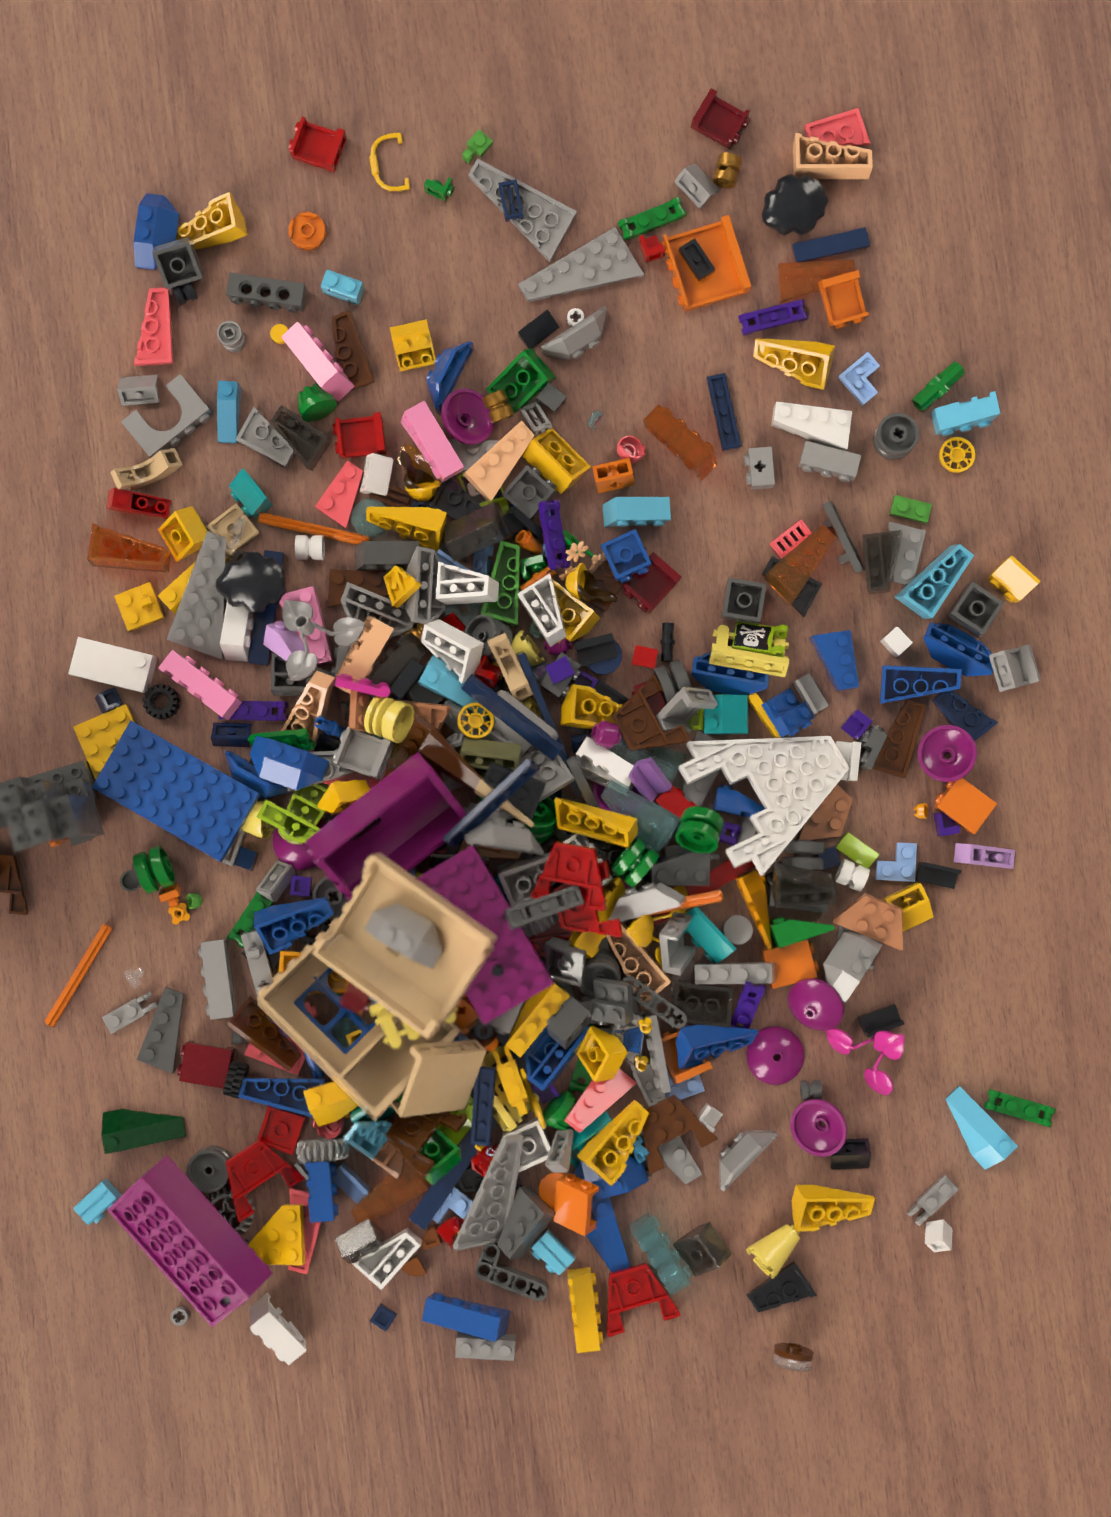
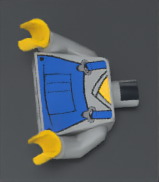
M633 1013V1021L624 1028H616L612 1023H610V1028H599L619 1038L628 1051L626 1057L632 1062L636 1061L635 1066L639 1071H644L647 1068L646 1065L649 1059L646 1056L639 1057V1055L642 1054L644 1033H650L653 1028L651 1026V1018L643 1019L642 1013Z

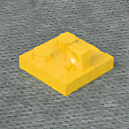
M151 582L114 596L129 632L165 618Z

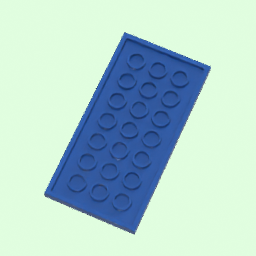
M131 720L92 786L95 790L220 862L225 858L261 795Z

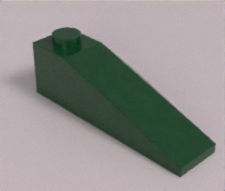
M129 1109L103 1112L101 1136L104 1154L185 1137L184 1119L182 1116L147 1113L145 1111Z

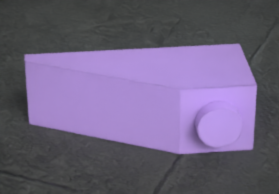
M280 620L266 625L263 645L285 661L294 651L302 650L305 652L304 644L296 632L288 630L283 621Z
M956 843L954 862L1008 869H1013L1015 850Z

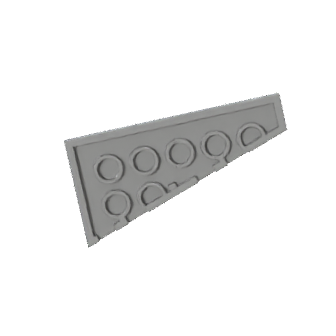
M616 227L522 281L518 284V287L527 302L550 298V296L569 294L572 291H582L618 281L624 282L632 278H642L644 273Z
M532 745L522 758L521 764L527 758L537 763L540 770L532 777L546 782L539 802L575 780L559 754L552 761ZM498 808L487 819L501 818L508 822L514 817Z

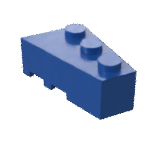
M851 631L812 635L809 639L813 643L836 692L858 688L859 682Z
M333 1161L305 1163V1169H308L307 1187L309 1188L310 1223L334 1221L336 1216L339 1215L338 1203L335 1204L334 1197L338 1195L337 1183L334 1184L333 1177L337 1175L336 1164H333Z

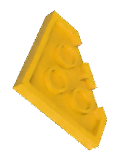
M128 704L73 726L95 779L99 776L130 720L135 722Z
M303 1204L282 1205L248 1244L267 1265L306 1264Z

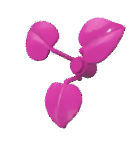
M837 1028L825 1031L831 1047L844 1055L849 1054L851 1049H857L873 1041L874 1048L881 1053L873 1069L867 1068L865 1070L864 1078L867 1084L877 1093L889 1095L892 1092L893 1082L885 1072L878 1070V1065L884 1054L893 1060H897L902 1056L905 1044L904 1035L893 1034L889 1030L878 1031L872 1038L852 1045L853 1039L846 1032Z

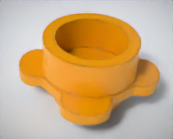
M180 903L176 907H169L168 913L172 916L173 924L177 925L180 921H188L190 919L185 903Z

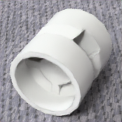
M296 535V560H308L310 556L315 560H324L325 540L323 535H314L311 539L307 535Z
M843 859L837 870L835 882L844 886L849 884L851 889L861 892L868 879L870 869L860 865L855 867V863Z

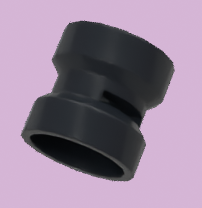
M192 282L186 283L183 286L173 287L180 305L186 304L188 300L194 301L198 299Z

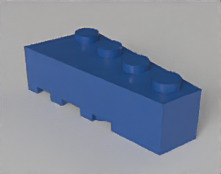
M435 1292L426 1299L422 1321L496 1342L506 1334L511 1310L469 1302L460 1298L446 1297L445 1294Z

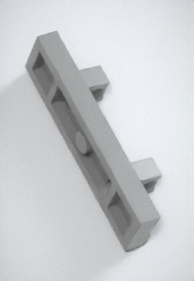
M254 930L242 933L241 938L258 998V992L263 988L260 985L268 983L266 986L269 987L273 983L272 979L274 977L266 947L257 931Z

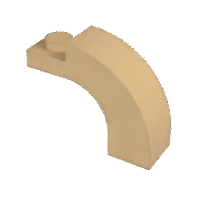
M171 448L160 450L145 462L130 467L116 468L110 473L118 490L128 488L130 491L148 486L169 476L183 464L176 449Z
M506 633L488 640L487 642L512 696L520 701L534 695Z

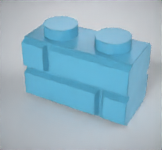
M326 270L321 283V289L324 294L347 302L351 301V303L358 306L365 290L362 281L330 270Z
M104 1179L73 1210L81 1216V1219L87 1225L93 1222L97 1224L105 1217L103 1212L117 1201L121 1193L113 1187L108 1179Z
M548 1228L531 1245L533 1256L538 1260L542 1259L546 1263L545 1267L552 1274L556 1273L559 1276L575 1260V1255Z

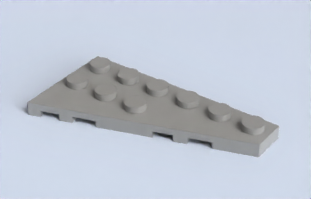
M477 158L468 176L504 214L498 183L516 179ZM517 180L524 218L511 219L510 221L551 262L577 215V211ZM510 185L515 213H519L514 185ZM505 186L503 187L508 215H510L512 213L507 188Z
M207 531L166 639L222 659L220 639L223 628L224 597L217 591L215 584L225 568L226 538Z
M521 1134L502 1137L453 1244V1248L456 1251L499 1241L514 1201L524 1140Z

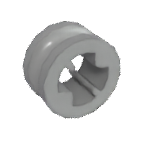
M184 1306L176 1307L170 1315L171 1322L176 1326L184 1325L189 1319V1310ZM179 1311L183 1312L182 1315L185 1316L181 1320H178V1316H175Z

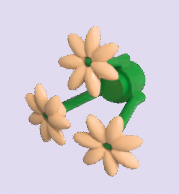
M568 530L563 531L566 553L569 554L567 561L573 559L574 562H577L579 556L585 557V552L593 561V565L589 570L595 571L606 560L604 553L594 555L588 550V546H584V541L579 542ZM570 566L565 568V573L559 575L561 580H566L567 575L577 567L572 568Z

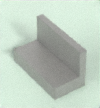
M695 163L685 167L674 181L699 209L704 207L711 196L721 191Z
M158 374L121 377L117 388L121 406L159 403Z
M810 673L792 683L803 702H806L813 715L829 706Z

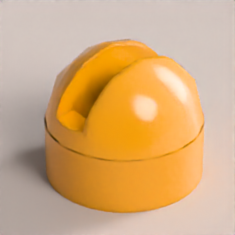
M927 803L917 804L913 809L917 810L914 815L920 819H927L929 814Z

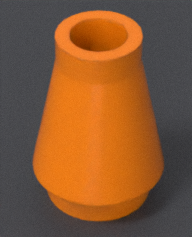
M522 530L516 536L515 542L520 548L535 555H539L543 551V546L530 531Z

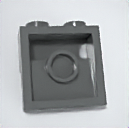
M526 465L502 495L531 520L539 512V502H549L557 491L554 490L556 485L549 479L544 481L540 477L542 473L536 467L530 468Z
M877 725L870 726L860 736L858 741L861 742V749L866 750L860 754L859 769L863 771L872 769L888 735L883 732V728Z
M552 936L550 941H547L544 946V952L546 953L544 965L552 979L581 987L584 983L586 950L571 947V941Z
M603 978L594 979V999L590 1001L592 1020H597L599 1025L612 1023L616 1028L626 1027V1025L633 1021L631 983Z

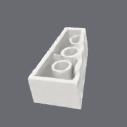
M776 401L773 407L771 426L791 434H797L809 441L812 440L824 446L846 451L848 449L852 411Z

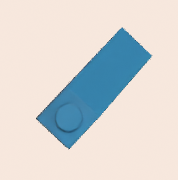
M218 381L217 428L218 442L237 444L236 437L238 436L242 390L238 382Z

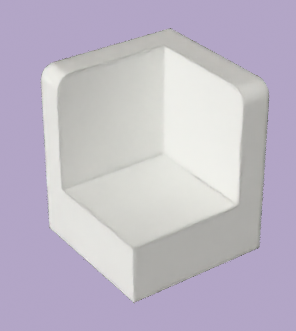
M895 627L880 640L895 658L913 643L899 627Z
M706 1102L696 1117L711 1132H714V1127L723 1114Z
M944 1219L926 1222L925 1244L933 1252L952 1250V1227Z

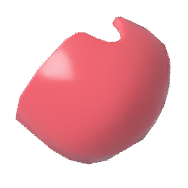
M625 436L617 444L619 458L621 460L630 458L631 464L639 462L645 455V446L634 436Z
M341 1118L336 1122L323 1126H318L314 1120L313 1127L316 1128L319 1136L326 1139H334L343 1132L344 1120Z

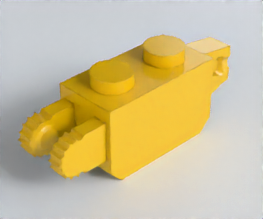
M504 1046V1052L507 1055L508 1062L503 1064L497 1049L493 1050L492 1052L497 1063L496 1069L509 1104H511L512 1108L517 1106L520 1116L527 1114L528 1111L525 1103L529 1102V1095L516 1060L513 1059L511 1051L507 1046Z

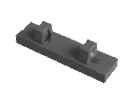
M828 501L823 506L829 519L822 522L821 525L824 530L834 527L846 553L837 557L840 564L850 561L855 572L860 573L866 569L834 503Z
M574 885L504 910V914L511 930L582 905L584 901L579 887ZM527 908H528L530 917H527V914H526V912H525V910H526Z

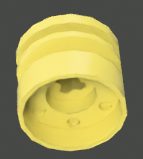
M376 696L369 704L365 714V730L370 734L383 737L389 741L401 743L406 739L414 722L413 706L402 701H396L390 697Z

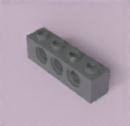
M229 272L226 296L234 304H242L243 302L249 303L253 307H261L263 305L268 306L272 310H279V308L287 309L291 313L304 312L307 288L303 283ZM252 288L251 293L244 294L245 289ZM265 291H271L268 297H263L262 294ZM289 294V298L286 300H282L281 296Z

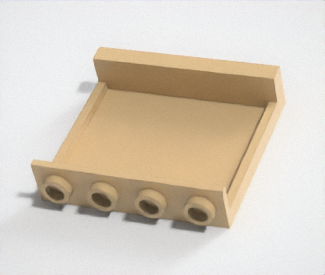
M476 1039L412 1046L410 1053L416 1061L401 1102L391 1104L400 1117L465 1109L486 1054L484 1047Z

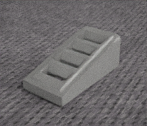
M561 1130L555 1133L545 1164L553 1173L568 1172L573 1140L572 1130Z

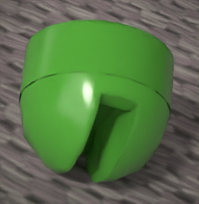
M191 893L187 895V906L189 909H196L202 905L203 899L199 894Z

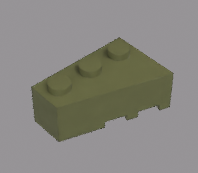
M464 738L460 756L483 778L491 761L516 770L522 761V744Z

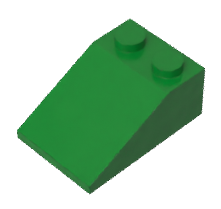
M526 349L505 368L486 390L491 394L504 389L508 397L507 404H511L514 414H516L538 396L548 383L551 384L556 376L533 349Z
M782 916L771 919L772 923H769L771 937L774 945L778 948L835 929L834 925L789 919Z
M438 1128L419 1153L434 1161V1167L425 1178L432 1186L462 1160L460 1148Z

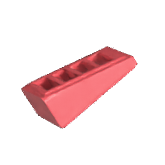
M799 520L769 545L778 557L782 559L810 538L812 532L802 520ZM798 527L805 536L802 537L800 535V533L797 531ZM791 532H793V534L798 539L797 542L790 535ZM786 537V538L789 540V542L792 544V546L789 547V545L786 543V541H785L783 538ZM779 541L786 549L784 552L777 544Z

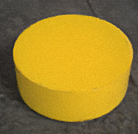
M283 324L274 325L270 331L272 340L277 344H285L281 337L288 331V328Z

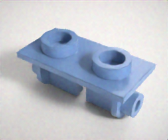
M490 536L476 537L472 570L487 576L492 572V560L488 559V556H493L494 547L493 539Z

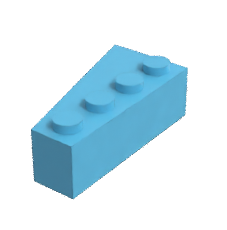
M960 544L950 545L894 597L923 619H932L974 557V554Z

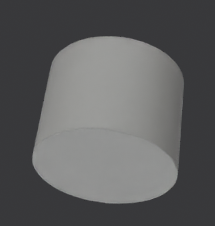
M731 915L722 924V934L733 944H744L752 936V924L744 916Z

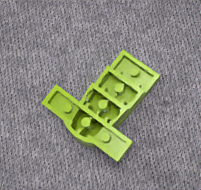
M319 783L297 791L295 790L286 810L265 800L256 817L278 828V833L287 842L292 844L306 843L307 839L320 830L316 825L325 813V810L319 809L317 804L330 785Z

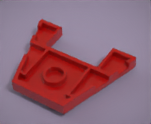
M556 842L530 898L537 899L549 895L552 881L590 888L587 908L606 911L607 906L596 848Z
M607 860L599 863L602 880L610 878ZM564 883L554 889L553 893L574 885ZM578 886L584 904L558 913L561 929L612 935L614 937L623 936L620 918L600 922L597 910L587 908L590 889L588 887Z
M259 1139L225 1161L236 1218L239 1223L255 1213L245 1195L277 1173L281 1174L289 1188L305 1179L303 1175Z
M647 1263L609 1273L608 1337L625 1332L619 1312L658 1301L664 1321L681 1316L679 1309Z

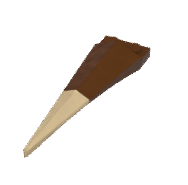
M420 716L414 720L403 743L404 746L415 753L418 752L430 766L482 798H485L494 790L455 751L435 726ZM507 800L499 807L526 825L534 826V823Z

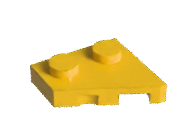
M396 565L383 577L391 604L396 608H399L421 587V583Z

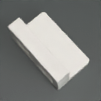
M374 453L366 456L360 493L387 495L393 466L392 458Z
M836 741L837 748L850 768L841 780L857 781L861 742Z

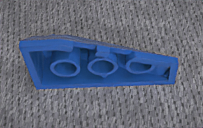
M722 784L721 788H716L712 806L714 811L750 818L752 815L765 809L764 806L740 792L732 790L733 786Z
M610 1197L592 1201L591 1219L597 1221L596 1229L586 1235L611 1272L629 1268V1260Z

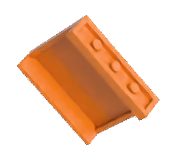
M729 215L721 217V221L670 237H667V234L663 235V242H660V244H663L664 253L668 257V260H666L667 268L669 271H672L674 276L672 278L674 289L677 288L679 292L677 296L680 307L683 306L685 312L750 292L751 283ZM694 238L716 269L714 273L701 281L697 280L678 251L679 247Z

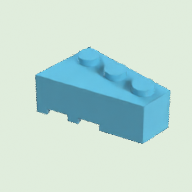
M990 392V395L985 398L978 399L976 396L971 398V401L955 402L935 408L931 412V417L936 435L948 436L956 430L966 432L974 426H979V428L990 426V423L1001 414L996 392Z
M615 497L603 504L604 527L646 526L647 524L664 526V523L671 520L670 498Z

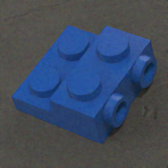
M636 529L600 545L616 582L621 581V583H625L632 579L631 575L635 573L639 575L645 574L649 571V567H651L652 563Z
M791 688L762 704L781 738L787 734L790 737L800 732L799 727L803 730L811 725L812 722L810 720L815 718L806 702L804 701L800 704Z

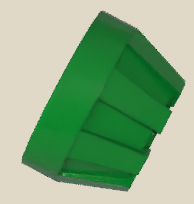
M318 383L313 384L312 387L306 386L304 391L298 393V411L306 422H315L327 417L337 406L335 398L322 389Z
M563 1090L559 1093L560 1096L554 1097L543 1111L545 1123L560 1131L568 1130L570 1125L564 1120L576 1104L574 1096L568 1090Z

